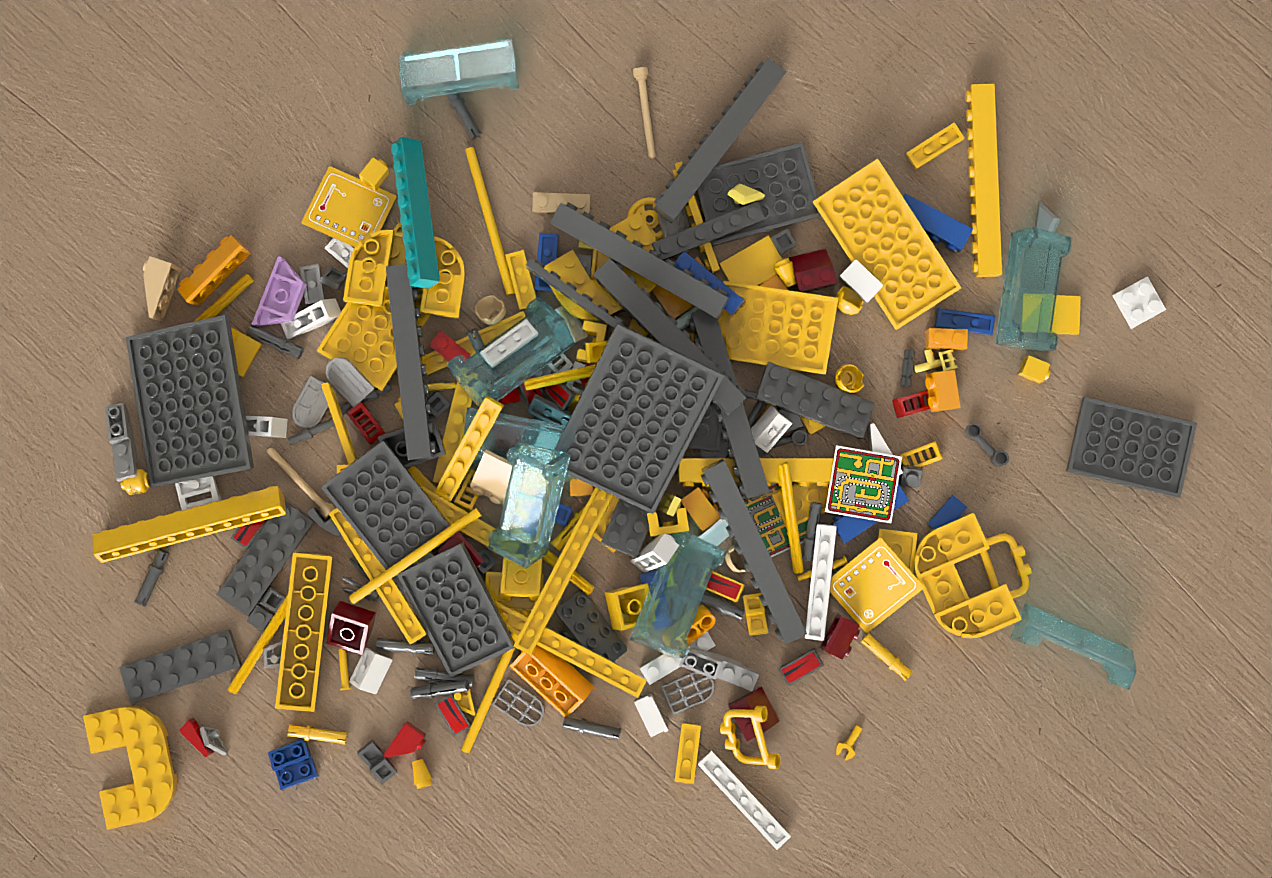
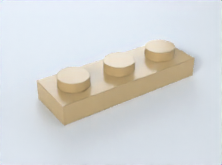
M533 192L532 212L555 213L560 203L567 205L569 202L578 207L577 212L583 214L585 211L590 214V194Z

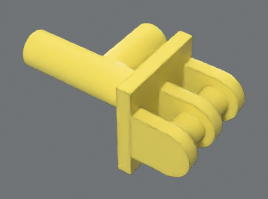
M932 349L926 350L924 352L927 362L914 366L916 373L940 366L943 367V371L958 368L954 362L956 358L952 355L953 349L939 352L940 359L937 360L934 359ZM945 354L947 355L946 360H944L943 355ZM949 362L950 367L946 368L945 363Z

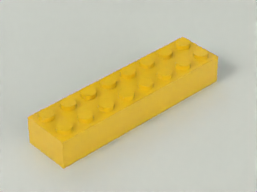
M293 552L275 709L315 711L332 555Z

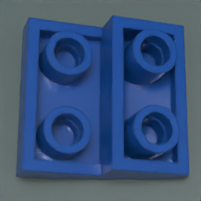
M305 739L268 752L272 769L276 772L281 790L319 777Z

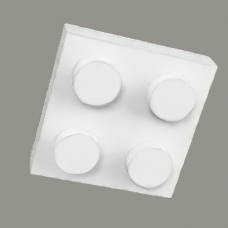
M1148 276L1112 295L1131 329L1166 310Z

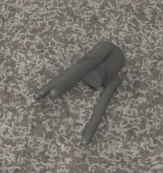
M350 558L349 561L369 580L363 568ZM345 576L342 577L343 580L358 588L363 587V585ZM343 588L344 592L350 594L355 592V590ZM375 589L364 598L368 601L370 599L375 601L379 594Z

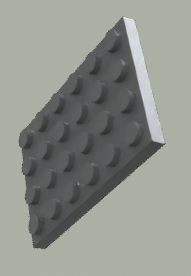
M803 142L716 165L697 189L705 222L755 203L736 204L734 199L727 195L738 184L765 194L764 199L758 200L765 218L763 221L711 241L712 246L822 217L813 204L818 195Z
M1082 397L1066 472L1181 498L1197 423Z
M382 440L321 486L322 490L386 570L451 526L385 440Z
M463 542L397 574L450 677L515 648V642Z

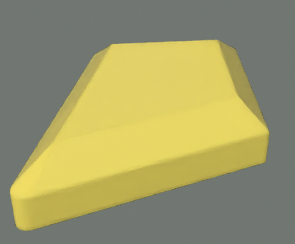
M742 184L736 185L727 194L734 199L736 204L742 205L762 200L765 196L760 191Z

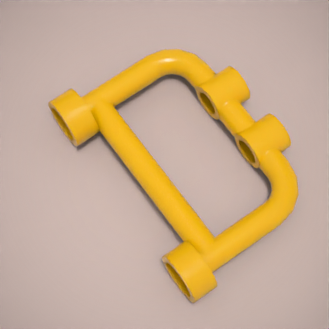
M1006 533L986 538L988 545L1001 541L1008 542L1011 556L1017 566V573L1022 581L1021 587L1010 591L1012 598L1025 594L1030 585L1028 575L1032 574L1028 563H1023L1022 557L1026 555L1023 546H1018L1015 539ZM988 551L980 552L992 589L996 588L999 584Z
M756 706L755 710H728L724 714V722L720 726L721 734L728 735V738L725 740V748L732 750L735 758L742 763L768 765L769 769H779L781 764L780 755L778 753L769 754L760 722L767 720V708L765 706ZM732 717L751 718L762 757L745 756L741 753L740 740L736 738V726L731 721Z

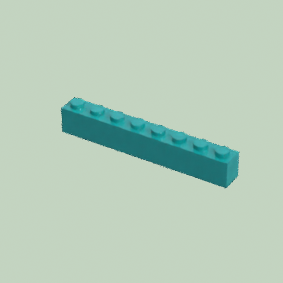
M401 137L391 145V152L393 154V168L398 192L400 222L402 224L405 259L408 270L407 276L410 286L430 289L440 282L422 144L419 140Z

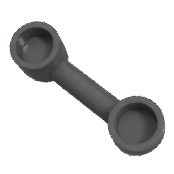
M971 423L966 427V436L969 439H974L991 456L990 460L994 465L1003 466L1008 463V453L1003 450L996 451L981 436L982 427L978 423Z
M796 429L790 436L780 438L772 448L793 442L796 445H803L807 441V434L803 430ZM756 445L758 455L766 456L770 453V450L767 453Z

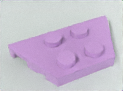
M280 256L277 257L253 319L252 325L259 327L293 321L306 289V283L287 261Z

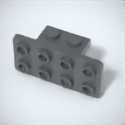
M582 590L575 593L555 610V614L565 625L558 631L559 634L612 662L616 661L627 651L625 644Z

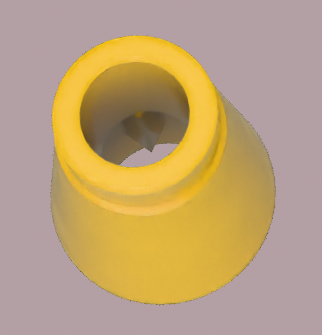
M788 257L774 263L776 267L774 269L786 287L797 283L792 261H789Z
M423 759L412 762L414 785L417 786V789L432 785L431 780L433 779Z

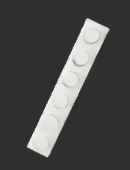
M817 524L806 622V639L825 640L837 526Z
M712 750L697 763L776 850L791 837Z

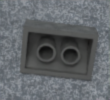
M435 416L429 417V422H433L434 434H431V440L435 441L436 453H433V457L437 458L445 455L446 451ZM404 427L378 436L379 442L385 440L406 468L434 459L408 460Z

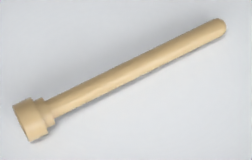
M638 67L633 69V76L639 85L648 157L654 159L656 154L646 87L647 76H649L648 67Z
M269 448L267 453L320 507V514L325 519H328L330 517L328 513L336 509V507L332 503L325 502L274 448Z

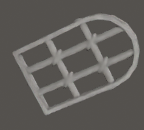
M693 672L661 686L673 715L708 700L714 692L712 678L706 676L695 680L694 674L699 673ZM691 676V683L681 687L678 681ZM706 679H710L712 685L700 690L698 684ZM676 683L678 688L666 694L664 687ZM695 685L697 691L685 697L684 689ZM712 689L710 695L704 699L702 696L703 692ZM680 692L682 697L670 703L668 696ZM699 695L701 701L688 705L687 701L689 698ZM684 701L686 707L674 712L672 706Z
M508 679L491 704L524 726L538 724L544 715L542 702L535 695ZM509 682L519 688L517 694L506 688ZM503 690L513 695L512 697L514 698L511 703L500 696ZM522 691L533 697L530 703L521 698L520 693ZM497 699L507 704L506 710L495 704ZM516 699L526 704L527 708L524 712L514 706ZM535 700L540 703L542 711L534 706ZM511 707L522 715L519 720L508 713ZM530 708L541 714L538 721L528 715L527 712ZM526 717L534 723L525 724L521 721Z

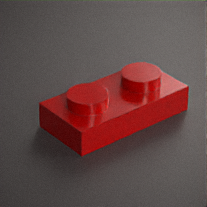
M441 330L429 344L431 348L458 369L462 367L471 355Z

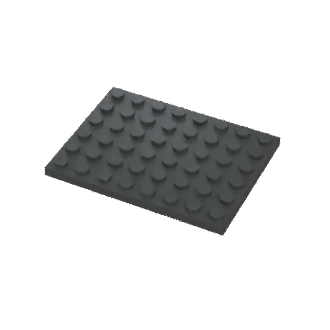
M221 315L126 337L150 488L253 469L254 463L229 315Z
M617 323L547 465L653 514L710 405L724 374Z

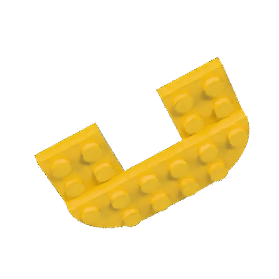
M639 211L609 229L614 233L618 230L626 234V239L630 242H633V240L640 242L644 245L643 249L648 252L650 249L654 250L652 243L656 242V239ZM573 250L545 265L544 269L548 272L554 271L561 277L560 280L565 284L569 282L577 288L576 292L581 295L585 293L591 297L593 304L596 306L600 304L609 311L608 314L610 316L623 309L596 280L591 281ZM622 265L624 268L622 271L627 276L629 274L633 276L637 281L636 285L640 289L644 288L650 294L656 288L657 284ZM550 286L560 305L570 315L582 320L599 321Z
M394 230L376 231L356 245L349 260L343 301L383 306L387 281L386 266L407 264L403 233L394 232ZM434 236L440 282L430 289L423 288L420 313L459 318L464 282L466 280L465 267L456 249L447 241Z
M974 513L927 533L918 544L914 559L916 576L924 586L923 592L936 620L945 630L963 638L982 637L1022 620L1006 584L969 599L954 566L955 563L990 549Z
M123 706L84 715L83 718L91 754L126 746L134 783L99 791L107 830L146 822L165 811L176 794L177 773L174 774L167 742L168 732L161 719L146 708L139 706Z

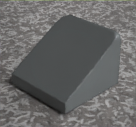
M270 585L259 602L276 613L286 596Z

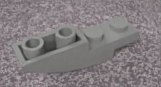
M119 403L105 407L108 439L112 444L116 480L120 482L137 476V452L125 404Z
M686 647L679 665L712 679L717 677L752 692L760 674L756 670L743 666L740 661Z

